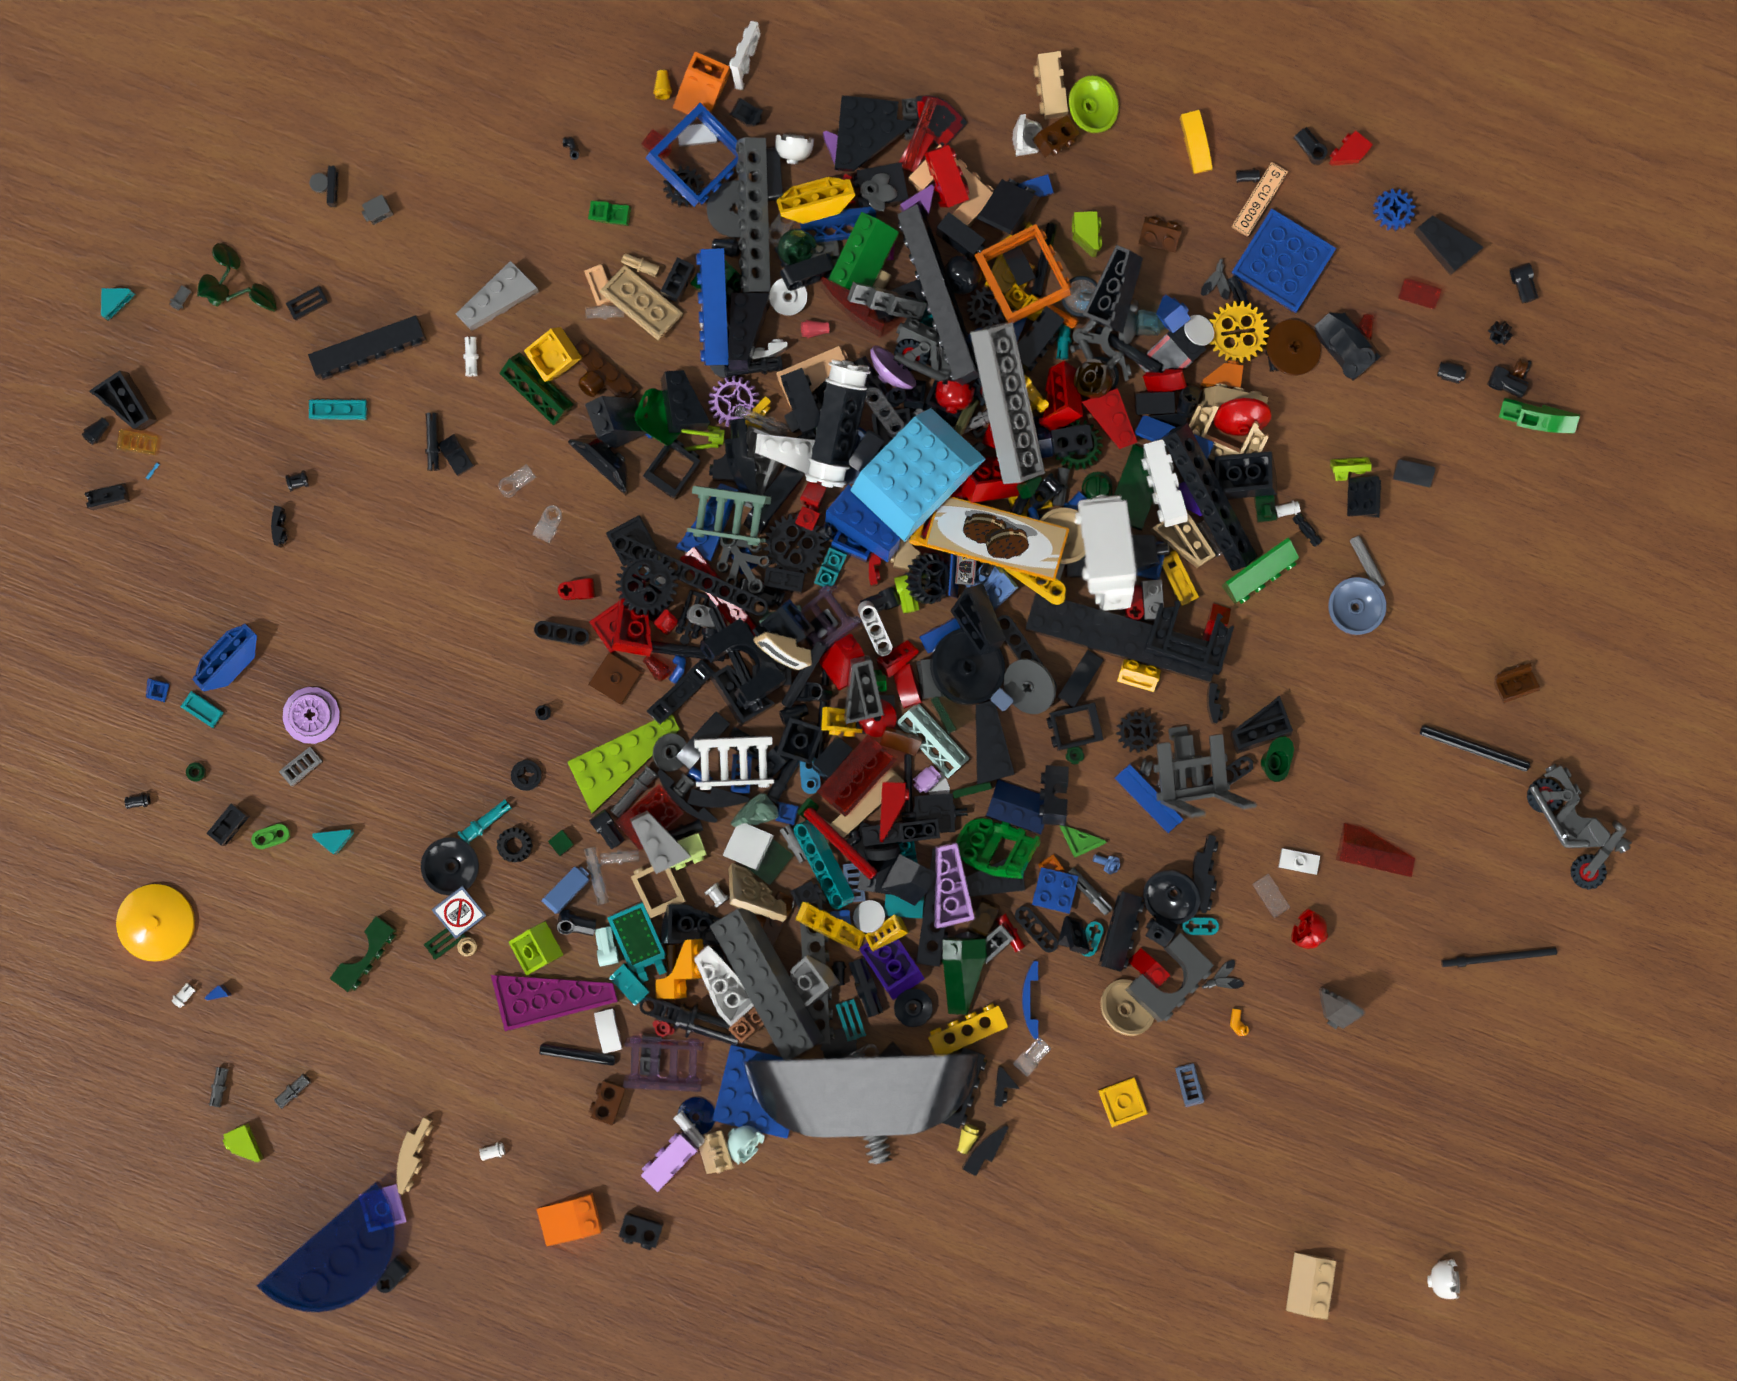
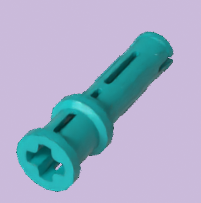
M503 799L502 802L479 820L471 821V825L462 832L459 831L457 833L463 841L470 845L474 838L478 835H483L484 829L512 809V807Z

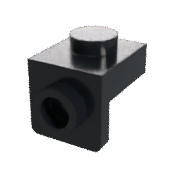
M738 98L730 115L744 125L752 127L761 121L763 110L752 106L742 98Z

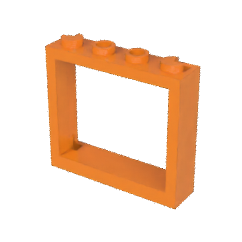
M1037 224L981 251V253L975 254L976 261L1008 323H1015L1071 295L1070 288L1072 285L1068 277H1063L1061 273L1064 271L1060 261H1055L1053 256L1056 254L1051 244L1047 246L1045 242L1047 236L1043 229L1039 230ZM1036 238L1061 289L1012 313L987 261Z

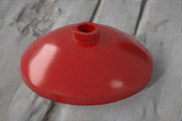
M1238 398L1219 406L1213 419L1216 428L1223 433L1232 436H1247L1254 421L1260 424L1258 427L1260 430L1269 424L1271 410L1266 403L1258 399Z

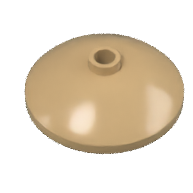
M1071 508L1053 509L1040 519V521L1069 528L1060 561L1061 564L1074 563L1085 556L1081 526L1076 523V513L1078 511Z
M1122 979L1111 983L1104 990L1101 997V1011L1106 1022L1115 1031L1128 1036L1139 1035L1152 1025L1154 1018L1125 990L1133 981Z

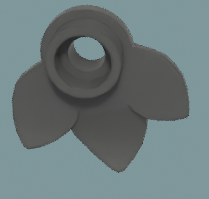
M885 173L874 175L871 181H865L860 187L862 197L867 199L870 206L878 211H884L885 202L897 197L896 190L891 185H888L890 176ZM867 187H871L873 192H868Z

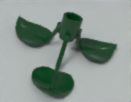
M222 243L215 244L212 248L213 257L219 264L226 266L227 269L220 282L210 274L203 275L198 283L197 296L208 298L212 305L220 306L225 300L229 301L231 298L245 292H250L249 298L255 304L276 312L277 307L273 294L267 287L255 283L252 285V288L248 287L229 295V289L223 285V282L231 268L239 269L241 264L240 258L231 247Z

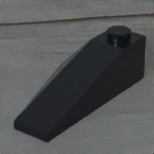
M668 904L662 921L661 944H684L686 940L703 939V945H720L710 926L722 918L713 916L705 911H700L689 905Z

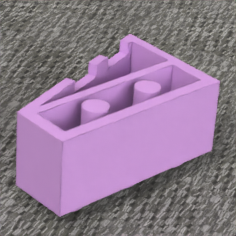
M683 1132L680 1135L675 1133L669 1140L671 1144L666 1149L662 1147L655 1154L657 1159L653 1163L649 1161L642 1168L644 1172L641 1176L657 1192L699 1149Z

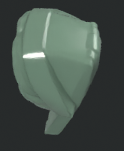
M762 793L748 801L730 824L733 827L743 823L759 825L760 823H766L778 818L779 811L767 795Z

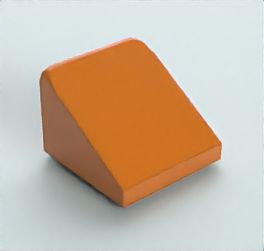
M1054 854L1038 864L1040 869L1043 867L1066 873Z

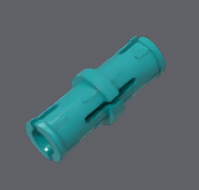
M1063 323L1059 328V337L1056 340L1058 342L1056 359L1064 360L1065 358V360H1068L1069 343L1072 341V338H1070L1071 328Z

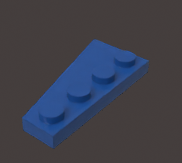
M720 484L717 488L739 492V490L724 484ZM711 496L707 502L703 529L714 531L718 502L716 497ZM728 499L725 502L721 532H724L735 504L733 499ZM697 518L691 528H696ZM686 532L682 541L676 546V549L687 553L696 546L703 557L712 562L721 537L706 534L704 538L695 537L692 532Z

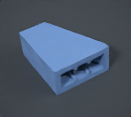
M575 866L541 901L555 914H559L591 880L588 877L589 873L582 866L580 868Z

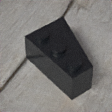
M119 370L89 390L91 394L100 399L104 405L113 410L118 417L135 430L142 431L157 421L128 372Z
M729 665L710 677L740 726H743L775 705L772 700L765 696L762 698L764 703L763 709L754 711L752 706L745 709L734 695L736 690L742 686L737 672Z
M1280 695L1231 732L1230 737L1237 754L1271 743L1280 736L1289 737L1292 735L1293 729Z

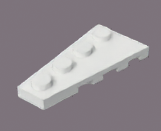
M757 434L755 453L797 469L800 472L808 473L811 463L808 458L812 457V447L815 440Z

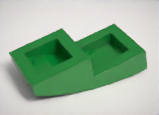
M591 201L588 220L629 226L631 207L628 205L610 204L609 202Z

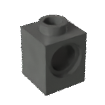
M382 194L362 204L364 208L362 214L366 222L370 221L373 225L393 216Z

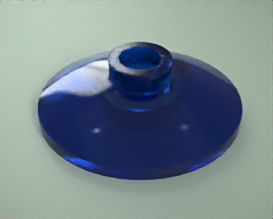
M689 1098L678 1109L677 1115L683 1111L692 1124H696L695 1127L701 1135L710 1131L715 1121H712L715 1111L714 1107L704 1098ZM695 1113L700 1116L697 1121L692 1118V1115Z

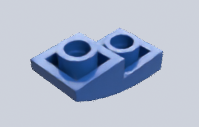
M1048 175L1040 176L1018 185L1022 189L1027 186L1035 190V195L1038 197L1054 193Z
M952 618L939 627H934L919 636L926 652L931 653L941 638L961 628L957 620Z

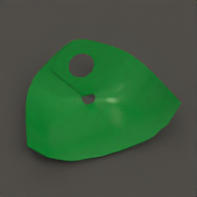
M655 388L646 390L635 413V421L648 435L669 446L680 433L668 432L662 391ZM646 396H647V397H648L647 404H646V406L643 408V402H644V399H645Z

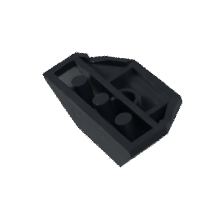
M598 438L570 439L568 441L573 449L625 496L628 494L627 466L624 463L626 459L620 453L614 454L610 450L611 446L600 441Z

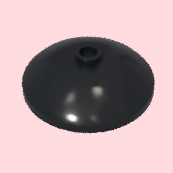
M447 837L433 842L425 850L421 859V874L425 883L433 891L442 895H451L461 886L467 890L475 882L479 871V861L476 852L467 842L458 838ZM450 863H454L455 868L453 870H450L448 868V865Z
M1162 870L1155 873L1148 879L1143 890L1144 904L1150 914L1156 917L1159 913L1175 924L1189 921L1197 913L1200 906L1201 896L1198 886L1188 875L1177 870Z

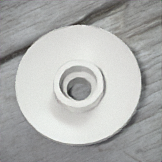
M781 278L770 289V303L782 315L797 314L806 305V288L802 287L789 291ZM790 293L792 299L786 300L785 294Z

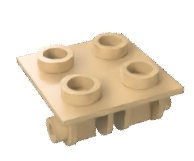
M718 1131L702 1135L705 1138V1142L699 1147L706 1173H720L724 1170L732 1169L733 1165L723 1132Z

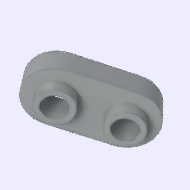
M695 604L688 609L687 618L691 623L705 628L716 629L709 614V607ZM697 610L701 613L700 617L696 616Z

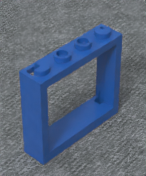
M699 103L648 153L646 159L695 207L698 203L702 205L709 198L707 194L711 190L715 192L722 185L720 181L723 178L727 180L734 173L732 169L738 162V154L736 153L737 139ZM696 118L736 156L698 195L659 157Z

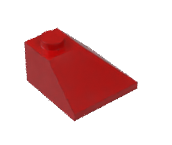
M849 634L836 641L820 658L819 663L840 691L848 686L850 659L865 655L854 636Z

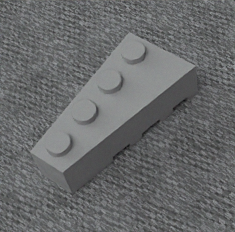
M510 261L456 315L473 331L499 314L505 313L511 307L522 303L530 296L539 293V290Z

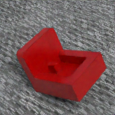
M808 505L807 508L802 506L795 523L812 531L815 524L818 523L820 513H818V509Z

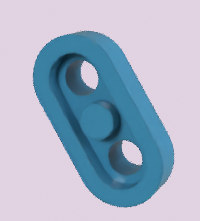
M815 757L813 758L812 763H814L817 760ZM800 761L801 787L805 793L814 794L820 789V775L812 768L807 769L806 763ZM808 781L815 783L813 788L807 786Z

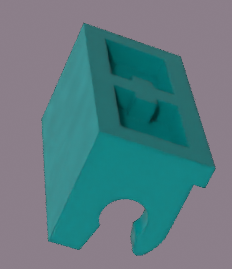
M625 963L609 977L634 1006L651 992Z

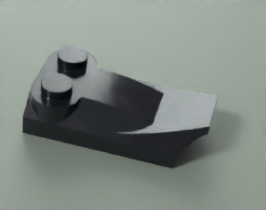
M1330 312L1314 326L1319 341L1342 367L1344 375L1351 378L1352 381L1383 356L1346 312Z

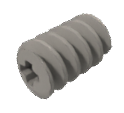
M865 1136L863 1140L869 1141L864 1147L871 1149L866 1155L873 1156L868 1163L879 1164L893 1160L887 1158L891 1155V1151L885 1150L890 1145L883 1143L888 1139L887 1136Z

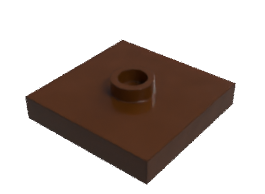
M608 652L588 685L622 705L641 672Z

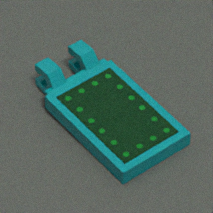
M643 902L607 917L629 969L633 972L637 971L641 983L649 980L645 967L651 964H655L659 975L667 972L663 963L666 953Z

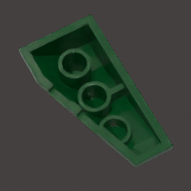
M948 937L943 940V967L948 1014L968 1015L975 994L974 991L980 979L983 964L986 961V938Z

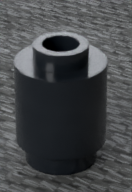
M1446 361L1440 363L1437 376L1441 377L1442 380L1459 384L1460 380L1464 381L1467 370H1464V365Z

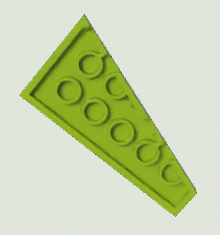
M673 714L661 725L654 720L568 761V765L592 814L653 756V747L661 736L668 733L676 734L680 730Z

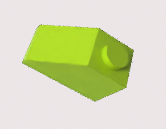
M249 1124L223 1135L225 1138L223 1143L227 1150L230 1149L231 1153L254 1162L264 1159Z

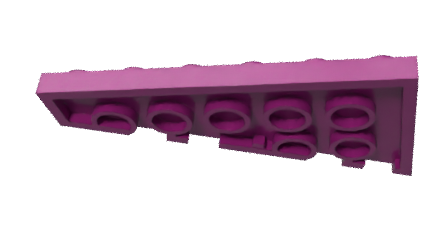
M491 975L505 1031L618 1002L613 983Z

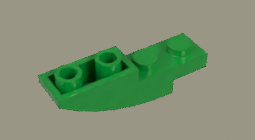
M1504 398L1499 418L1517 422L1516 426L1533 430L1575 433L1580 415L1543 405L1541 408Z

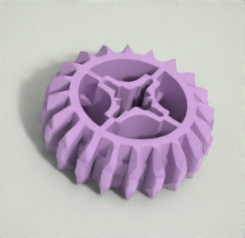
M732 376V382H729V379L726 377V384L723 385L721 381H718L720 388L713 386L716 394H709L711 398H714V400L708 401L709 405H715L710 408V412L717 411L713 415L714 419L720 416L718 422L722 424L726 420V427H729L731 420L744 419L755 407L754 404L760 402L759 399H754L759 396V393H752L756 389L753 385L748 388L750 385L749 380L742 384L743 377L739 378V382H736L735 376ZM735 388L731 395H721L725 390ZM741 389L749 395L750 404L740 398ZM737 396L739 404L732 408L730 400ZM719 401L729 406L727 415L720 410ZM747 409L744 414L733 417L736 410Z

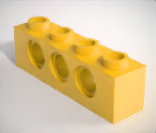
M992 1003L983 1007L984 1011L979 1014L975 1011L966 1015V1020L959 1022L957 1019L948 1023L949 1027L941 1030V1027L931 1031L928 1039L935 1054L948 1055L1007 1028L1008 1025L999 1005L994 1006ZM982 1017L990 1019L988 1027L980 1026L979 1020ZM964 1025L972 1026L973 1031L970 1035L962 1033ZM953 1033L955 1035L954 1042L946 1043L944 1041L945 1034Z

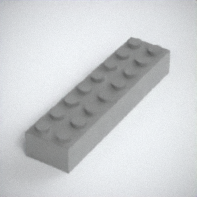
M1013 322L996 324L970 332L1003 484L1023 482L1044 474L1043 461Z

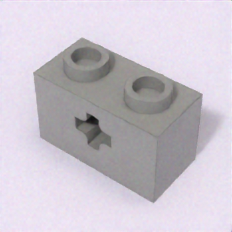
M1162 580L1141 582L1144 607L1143 621H1154L1159 605L1163 603Z

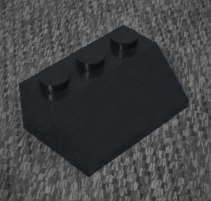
M1272 451L1215 457V476L1227 499L1277 495V475Z

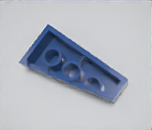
M848 484L826 510L825 522L834 525L837 530L888 562L899 549L900 537L850 491L852 487Z

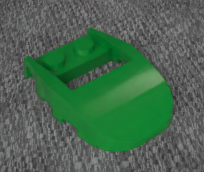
M981 818L968 822L962 828L956 843L960 858L966 864L992 876L1022 879L1028 863L1037 846L1039 847L1040 839L1038 836H1035V838L1028 836L1025 830L1021 828L1015 829L1009 823L1003 821L1001 824L993 823L990 819ZM1003 838L1016 841L1004 866H989Z

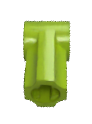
M907 575L894 577L903 614L919 610L918 601H915L914 597L909 595L910 591L906 589L908 583L905 582L908 579Z

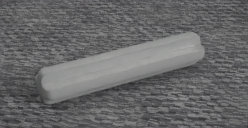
M1356 536L1352 538L1350 543L1369 579L1379 588L1384 586L1385 582L1361 537Z

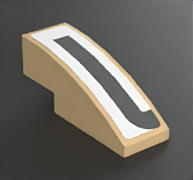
M768 632L754 638V642L765 653L787 667L801 670L812 665L811 650L796 647V639Z

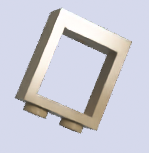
M653 866L647 869L641 867L633 871L635 875L631 876V879L650 918L664 913L668 904L687 902L671 868L665 871L678 897L652 909L638 880L653 872Z

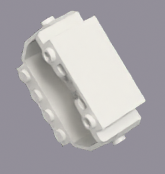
M1099 495L1089 500H1081L1078 502L1079 512L1076 513V523L1081 526V534L1084 540L1086 567L1083 568V578L1088 580L1089 592L1095 594V602L1099 604L1100 610L1131 608L1136 569L1127 502L1121 501L1120 495Z

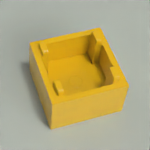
M562 327L551 328L524 350L545 382L556 380L582 359Z

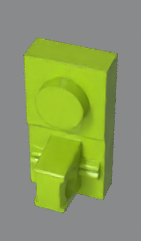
M1368 457L1330 460V467L1336 481H1346L1349 472L1364 474L1372 469V464Z

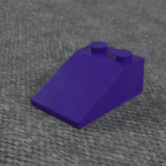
M899 939L875 951L870 949L868 943L859 949L892 1000L896 999L903 991L911 989L925 979Z

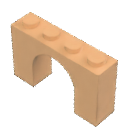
M955 159L956 165L960 166L963 173L961 179L969 189V200L964 201L952 215L970 227L977 219L994 190L989 185L985 186L980 182L981 178L975 172L971 173L966 169L967 165L961 159ZM926 160L909 177V183L919 192L935 182L933 176L930 175Z

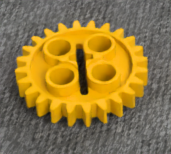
M1234 301L1233 307L1226 303L1227 309L1224 310L1222 307H1219L1221 313H1213L1216 320H1209L1213 323L1214 338L1209 344L1216 345L1213 351L1220 350L1219 357L1223 354L1226 355L1225 361L1232 357V361H1236L1239 358L1241 363H1243L1244 357L1251 361L1250 355L1252 354L1257 357L1256 350L1263 351L1260 345H1267L1263 339L1269 337L1268 334L1264 333L1269 327H1264L1263 324L1268 320H1261L1264 313L1257 314L1258 307L1252 310L1251 303L1247 307L1244 306V301L1241 302L1240 306ZM1244 316L1252 318V323L1248 327L1242 325V318ZM1226 318H1230L1233 321V326L1230 329H1225L1222 325ZM1238 326L1241 330L1255 328V332L1241 333L1239 338L1235 334L1221 335L1222 332L1235 331ZM1246 335L1254 337V343L1250 346L1244 343ZM1229 337L1235 340V345L1232 348L1225 346V340Z

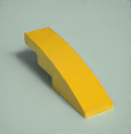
M802 902L795 919L855 951H859L865 937L864 932L844 920L837 919L806 902Z

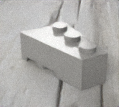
M648 811L630 819L656 874L691 858L690 854Z

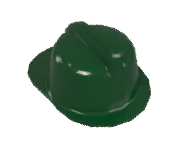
M1092 472L1083 480L1082 494L1087 500L1099 495L1112 496V481L1106 474Z
M1286 736L1276 738L1261 758L1262 770L1273 782L1284 780L1289 773L1294 755V745L1291 739Z

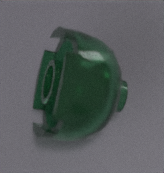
M798 228L790 229L779 240L778 254L788 266L810 259L813 255L811 253L812 247H816V240L805 230Z

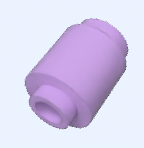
M931 765L913 779L915 782L913 786L920 793L922 791L927 793L939 782L938 779L942 776Z

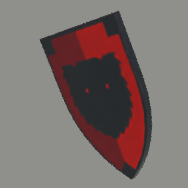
M929 95L916 96V115L923 131L935 137L933 142L937 146L948 145L968 123L945 100Z

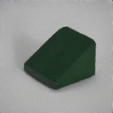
M1041 476L1028 479L1016 486L1022 499L1030 498L1034 495L1042 480Z
M807 798L797 811L805 820H808L804 816V812L808 808H813L816 812L819 809V805L810 798Z
M563 829L548 841L559 856L575 845Z

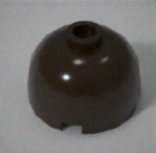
M1097 359L1085 361L1086 364L1082 367L1079 366L1074 376V385L1077 387L1078 392L1083 396L1093 399L1106 395L1113 384L1111 369L1104 362Z

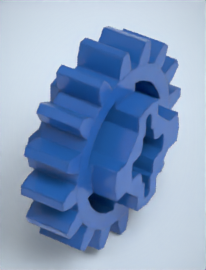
M1391 189L1389 194L1387 191H1384L1382 193L1383 197L1379 195L1377 197L1378 202H1375L1373 205L1377 208L1373 211V214L1378 215L1375 221H1381L1380 227L1384 226V224L1387 225V230L1393 227L1394 231H1397L1399 226L1403 229L1405 223L1409 224L1411 222L1410 218L1414 216V213L1411 211L1414 210L1415 206L1410 205L1413 199L1406 198L1408 193L1402 195L1401 189L1397 193L1394 192V189ZM1388 199V205L1382 207L1383 202ZM1392 206L1395 210H1398L1396 213H1394V210H1390ZM1406 213L1405 217L1399 221L1400 214Z

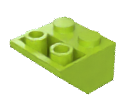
M1097 211L1074 212L1072 218V239L1091 257H1096L1097 252L1102 247V236H1098L1101 229V217H1097Z

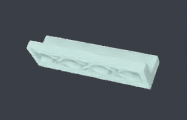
M920 704L914 705L896 722L904 732L918 736V733H922L926 737V741H922L920 749L947 778L953 775L970 759ZM907 717L913 723V727H908L904 722ZM931 747H935L939 751V756L933 754ZM944 761L949 762L954 768L949 771L945 767Z

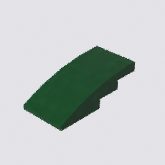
M1132 445L1114 496L1120 495L1121 501L1127 502L1130 527L1142 531L1153 502L1152 493H1154L1153 487L1149 488L1146 476H1149L1147 470L1143 469L1141 459H1144V448Z

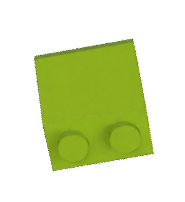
M546 921L508 942L526 976L563 956L560 946L557 944Z

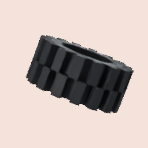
M509 828L499 835L496 847L499 855L508 862H521L531 854L533 844L531 837L523 829ZM514 837L522 842L521 850L516 853L509 851L507 847L508 841Z

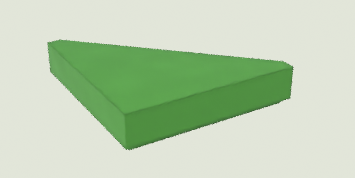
M1059 826L1074 858L1107 843L1106 840L1067 826Z

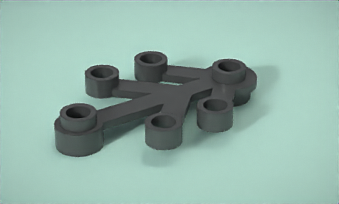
M721 537L720 543L723 551L721 559L717 563V569L721 573L729 571L730 566L727 562L732 552L734 560L726 582L730 583L734 579L735 583L733 585L737 587L739 584L737 576L741 567L749 581L748 590L754 595H760L764 591V583L756 579L747 562L759 564L762 568H767L770 566L771 561L767 556L760 557L741 553L738 546L750 548L752 552L757 553L762 548L761 543H759L756 549H753V545H748L745 540L733 539V542L728 544L730 538ZM767 559V563L762 565V560ZM726 564L725 569L721 570V565ZM760 585V589L755 591V586Z

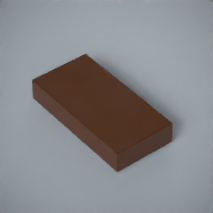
M890 727L885 728L880 740V745L914 756H916L922 743V737Z

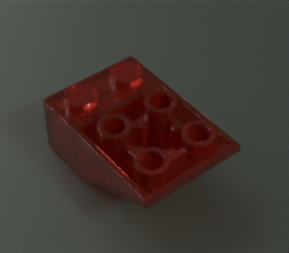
M660 784L615 821L639 851L644 850L631 823V818L648 811L667 829L684 814Z

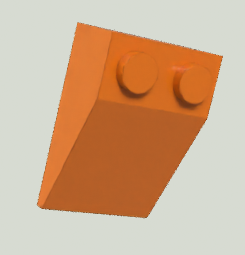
M593 1193L536 1209L546 1246L585 1238L603 1231Z

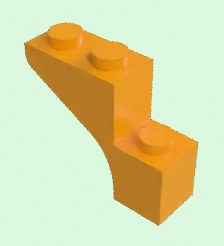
M703 939L686 940L672 973L664 979H656V999L687 998L686 979L702 978L694 958L704 949Z

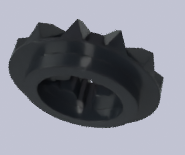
M523 760L516 763L512 768L511 781L516 788L530 791L540 783L542 772L533 761ZM524 767L528 773H534V775L529 777L528 784L525 778H518V776L524 774Z

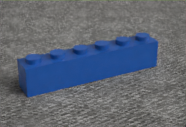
M724 248L699 249V253H696V264L700 265V273H697V284H701V292H698V304H701L702 311L698 312L699 323H702V331H699V340L703 342V350H700V361L704 362L705 366L729 365Z

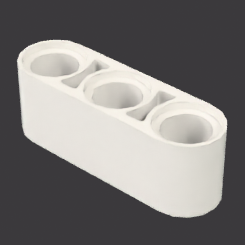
M863 601L858 606V613L875 651L881 656H886L892 651L890 639L873 603ZM866 608L872 609V612L869 615L863 614V611ZM873 625L880 626L877 631H870ZM881 642H887L886 647L882 649L878 648V645Z

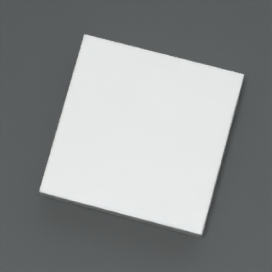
M743 823L735 827L723 856L758 871L774 836Z

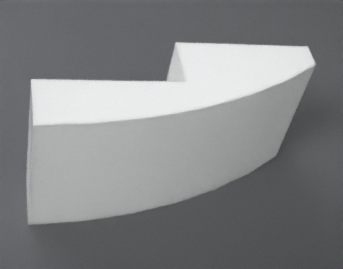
M782 339L772 340V343H768V350L766 351L765 348H755L751 362L759 361L761 358L770 359L783 353L788 349L787 342H784Z
M609 1009L594 1013L603 1053L621 1050L622 1043L620 1031L617 1029L615 1011Z

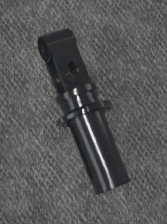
M644 997L640 1001V1010L643 1014L670 1024L673 1023L674 1029L680 1028L685 1030L686 1038L692 1032L734 1046L738 1043V1039L731 1032L726 1034L693 1023L696 1018L728 1029L731 1027L722 1017L698 1009V1002L693 1007L686 1006V1003H681L678 1006L677 1004L653 997ZM645 1001L653 1002L654 1008L651 1011L643 1009Z

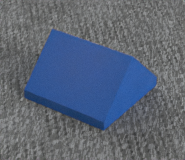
M839 530L831 544L832 548L864 562H867L871 551Z

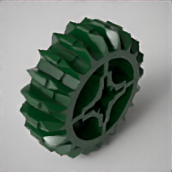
M1077 419L1076 425H1074L1072 422L1069 424V427L1066 425L1063 428L1077 427L1083 425H1080V419ZM1084 420L1083 425H1087V420ZM1094 424L1090 425L1093 442L1092 452L1089 450L1088 454H1084L1088 457L1080 460L1072 459L1071 457L1075 453H1070V456L1063 457L1062 466L1067 462L1069 463L1068 469L1075 465V471H1078L1079 465H1081L1082 469L1086 470V463L1092 467V460L1096 462L1099 460L1095 454H1102V451L1097 448H1102L1103 443L1097 442L1102 440V436H1095L1099 433V429L1092 431ZM1079 436L1076 438V442L1082 439L1081 445H1085V437ZM1059 439L1057 442L1060 448H1062V439Z

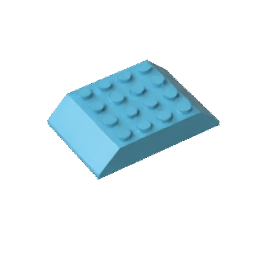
M930 408L916 415L860 472L850 491L905 542L986 459Z

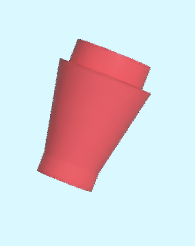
M811 320L801 322L802 337H807V339L829 333L828 322Z

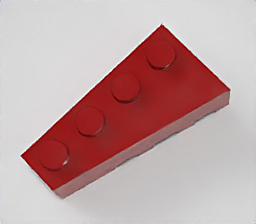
M633 574L632 577L641 581L644 588H646L645 581ZM631 583L628 589L632 592L637 591L639 585ZM619 599L612 650L650 657L653 648L650 636L649 612L645 616L643 610L639 614H636V608L629 611L630 604L623 605L626 599Z

